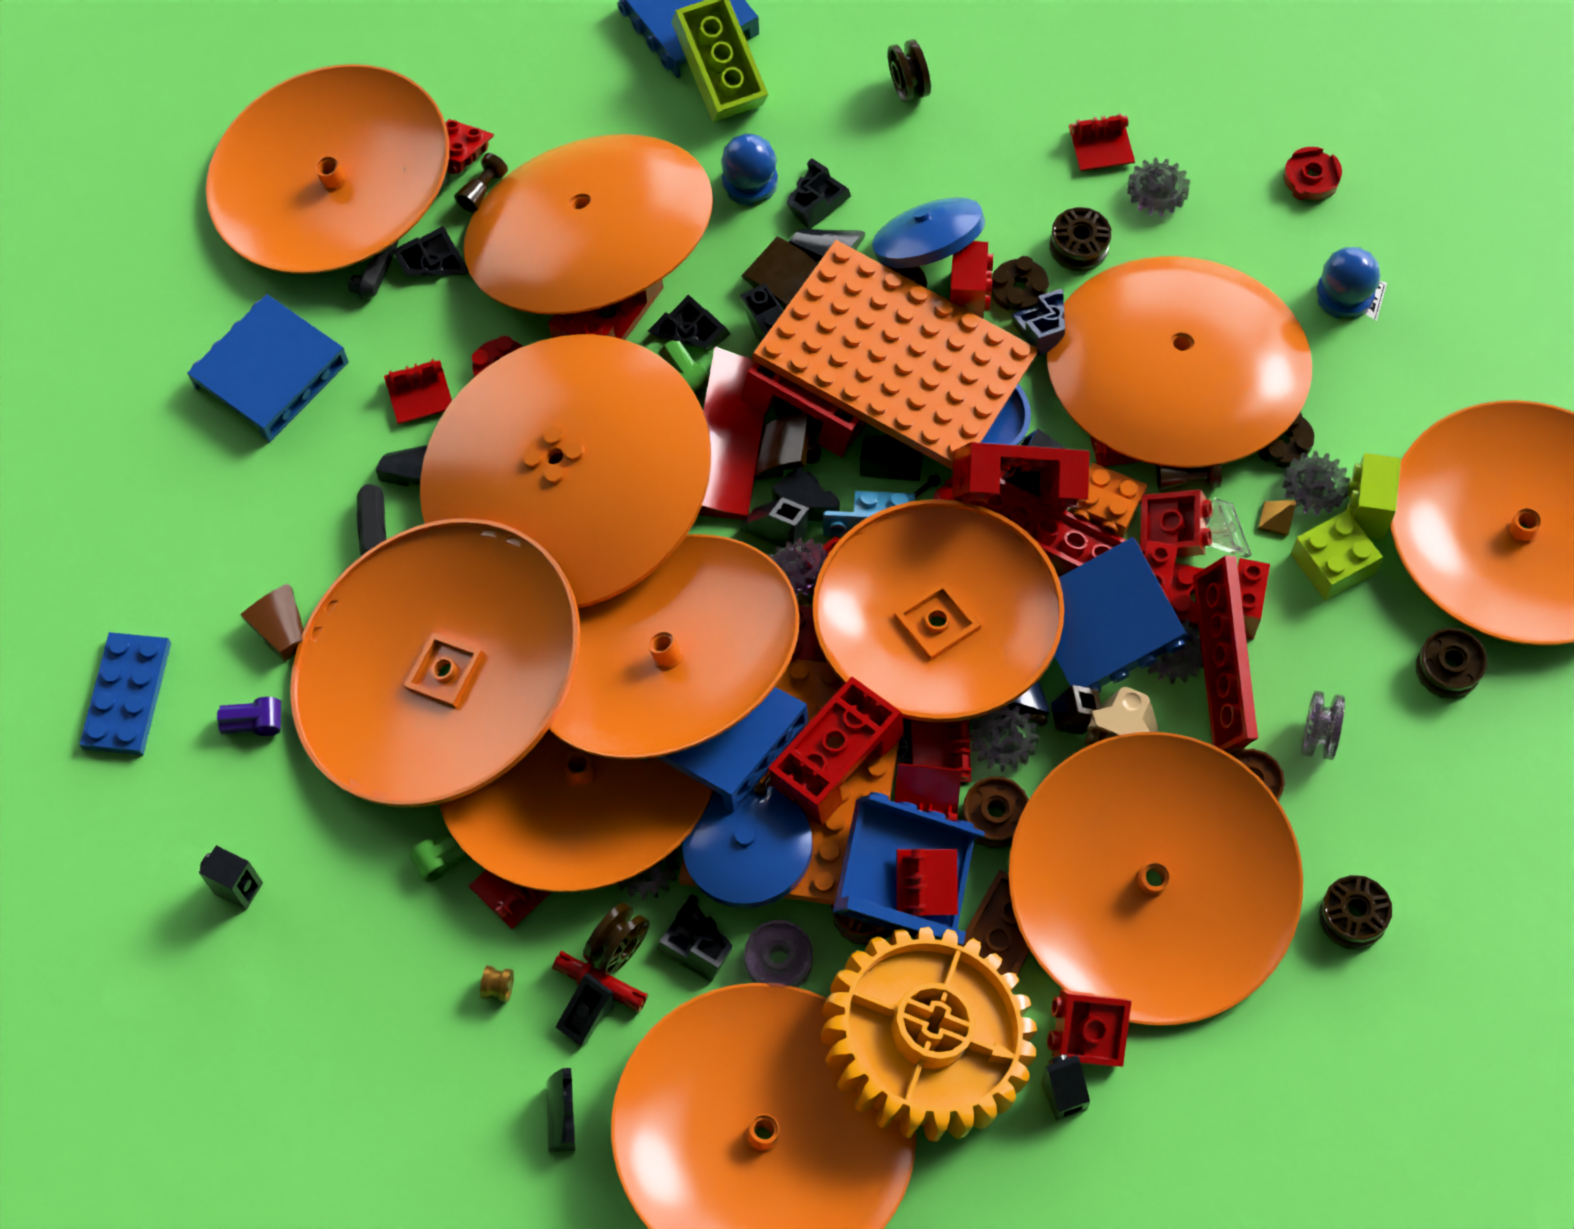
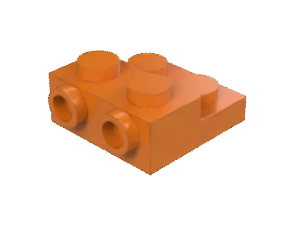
M1092 462L1089 468L1088 500L1078 503V507L1069 508V512L1124 538L1141 503V497L1146 493L1148 484Z

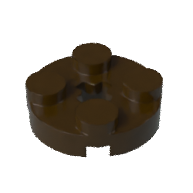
M1021 256L1018 259L1006 261L992 274V297L1005 310L1009 311V308L1019 312L1037 306L1038 296L1048 293L1049 279L1047 273L1028 256ZM1016 282L1025 283V289L1023 290L1020 287L1014 288L1013 286Z
M1300 412L1292 425L1283 433L1290 437L1289 443L1285 444L1283 440H1275L1264 449L1256 452L1261 459L1266 462L1270 460L1277 463V467L1282 468L1294 467L1306 460L1312 450L1315 436L1312 426L1303 418Z

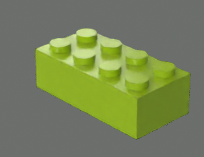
M704 0L675 10L671 23L712 122L714 123L762 106L769 94L730 0Z

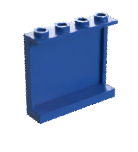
M619 0L617 2L619 11L624 17L628 16L636 33L644 36L651 52H656L660 56L661 63L667 71L671 70L676 78L681 77L680 65L686 63L687 59L671 21L675 10L704 0ZM730 0L742 31L750 39L759 35L758 15L745 0Z
M266 294L260 301L254 303L250 311L240 321L233 324L231 330L221 340L216 341L212 345L211 350L201 360L196 361L187 374L196 390L202 387L258 427L261 436L268 442H271L349 362L341 345Z
M1134 537L1059 577L1064 599V623L1055 658L1070 686L1076 685L1095 689L1100 693L1102 686L1111 681L1113 684L1125 680L1130 676V671L1139 666L1141 669L1153 665L1158 660L1156 657L1167 651L1169 654L1179 651L1186 645L1184 642L1190 639Z
M774 687L758 707L732 728L698 746L656 758L721 794L723 806L735 812L754 789L755 785L768 772V767L809 723L807 704Z
M870 792L869 795L856 799L833 913L891 931L903 928L911 937H915L920 928L930 927L935 940H940L945 931L949 929L956 932L958 936L957 945H964L966 932L958 930L974 840L983 837L985 832L975 829L974 824L968 821L956 820L954 822L945 819L946 815L940 812L927 811L926 813L917 810V805L913 803L889 801V797L882 793ZM896 849H957L958 915L913 916L897 911Z

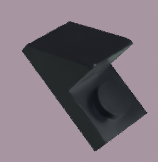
M588 973L585 974L559 1019L556 1028L580 1047L585 1045L601 1017L613 1011V992Z

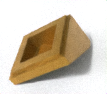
M1264 501L1258 529L1288 536L1296 501Z

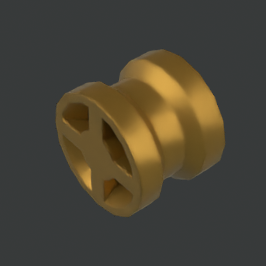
M487 965L481 979L480 997L489 999L493 996L498 997L500 1001L508 1002L513 988V969L506 968L503 971H499L494 966Z

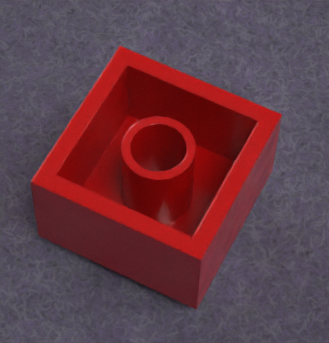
M973 241L952 256L950 302L984 319V311L990 312L994 254L988 253L989 242Z

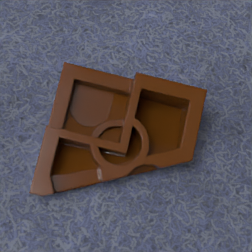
M285 584L268 593L240 614L242 619L263 638L265 644L285 663L296 654L298 644L302 641L304 630L294 599V592L289 584Z

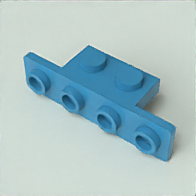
M855 491L854 512H823V535L843 537L854 526L871 515L895 505L915 501V494Z

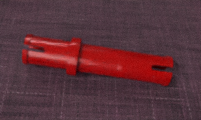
M562 950L559 952V956L557 955L553 963V970L576 980L577 985L580 984L584 975L588 973L613 992L615 1001L624 1004L637 1013L641 1012V1007H644L648 999L647 993L611 975L604 974L594 967V963L589 961L585 963Z

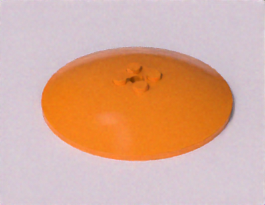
M943 499L919 500L895 505L871 515L854 526L838 541L825 559L818 574L813 596V622L819 647L835 675L844 684L853 676L900 710L902 718L935 723L956 722L981 717L1007 706L1025 694L1041 678L1054 658L1060 643L1064 623V599L1060 580L1049 557L1029 533L1019 525L999 513L975 504H963L961 501ZM939 616L944 618L946 623L936 627L931 625L929 620L932 617Z

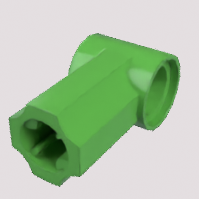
M672 340L664 344L658 355L678 371L694 394L708 387L709 378L700 363H695L680 341Z
M450 832L435 841L428 839L417 844L409 853L425 882H432L441 878L448 872L452 864L468 856Z

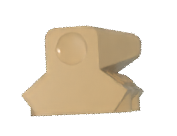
M1128 687L1119 689L1101 704L1102 709L1092 711L1091 720L1087 727L1088 733L1084 741L1089 746L1117 735L1134 732H1157L1158 724L1149 697Z

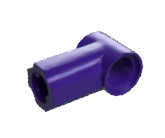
M259 697L249 704L221 705L219 710H217L220 733L253 732L260 736L279 734L281 732V700L274 697Z

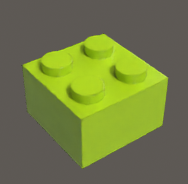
M1364 453L1360 464L1355 463L1352 478H1349L1346 495L1350 496V502L1346 505L1345 511H1349L1367 537L1385 539L1397 508L1401 458Z
M1348 510L1296 537L1291 551L1293 558L1325 601L1376 574L1383 558Z

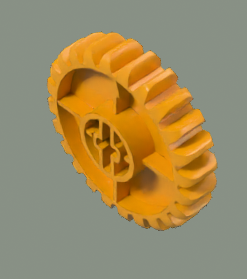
M930 927L920 928L913 940L903 928L894 930L888 942L881 937L871 939L865 952L856 951L852 953L845 964V970H841L836 974L830 986L832 994L827 997L822 1008V1014L828 1021L820 1032L821 1040L826 1045L832 1046L825 1059L828 1068L833 1070L844 1069L837 1083L838 1088L841 1092H850L856 1089L860 1093L854 1105L857 1111L862 1113L871 1107H875L879 1110L876 1117V1125L885 1129L893 1119L900 1121L901 1135L907 1138H911L919 1126H923L925 1136L929 1141H938L947 1128L950 1134L958 1139L966 1137L972 1126L979 1129L989 1127L996 1118L997 1113L1003 1114L1009 1110L1016 1100V1094L1022 1091L1028 1083L1030 1073L1027 1068L1035 1060L1037 1054L1036 1048L1029 1042L1037 1032L1036 1022L1030 1018L1023 1017L1031 1006L1028 996L1013 995L1012 993L1020 981L1015 973L1000 975L997 972L1002 958L996 953L990 954L985 959L979 956L981 949L979 941L972 938L964 947L957 945L958 936L955 931L949 929L945 931L940 940H935Z

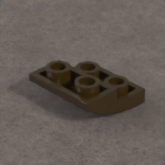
M777 236L741 277L753 288L766 283L780 306L786 309L818 265V262L793 244Z
M804 411L775 419L763 427L754 475L756 480L783 477L784 470L806 466L813 423L811 415Z

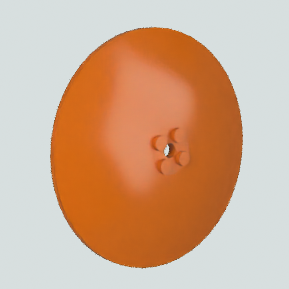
M576 334L541 340L521 347L503 356L476 375L457 394L438 421L429 440L421 471L420 501L424 524L446 519L472 518L489 520L512 527L534 539L557 562L570 583L578 608L608 600L629 590L658 569L675 552L697 519L705 499L711 472V440L707 421L696 395L678 371L657 354L630 341L610 336ZM554 454H563V459L558 464L549 463Z
M472 518L446 519L415 526L379 543L358 558L334 581L312 612L303 630L302 641L298 644L292 667L290 692L293 720L298 737L315 766L329 780L346 792L375 804L392 807H422L452 801L477 791L508 772L534 748L550 728L565 702L576 672L581 633L579 612L575 595L561 567L541 545L521 531L501 523ZM451 664L450 671L444 676H439L441 668Z

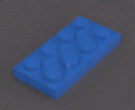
M108 633L79 744L82 749L144 755L171 647L169 638Z

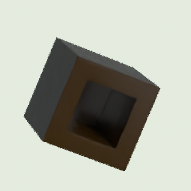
M1076 685L1070 686L1051 703L1056 730L1077 735H1083L1088 731L1087 727L1091 720L1092 711L1102 709L1098 690Z

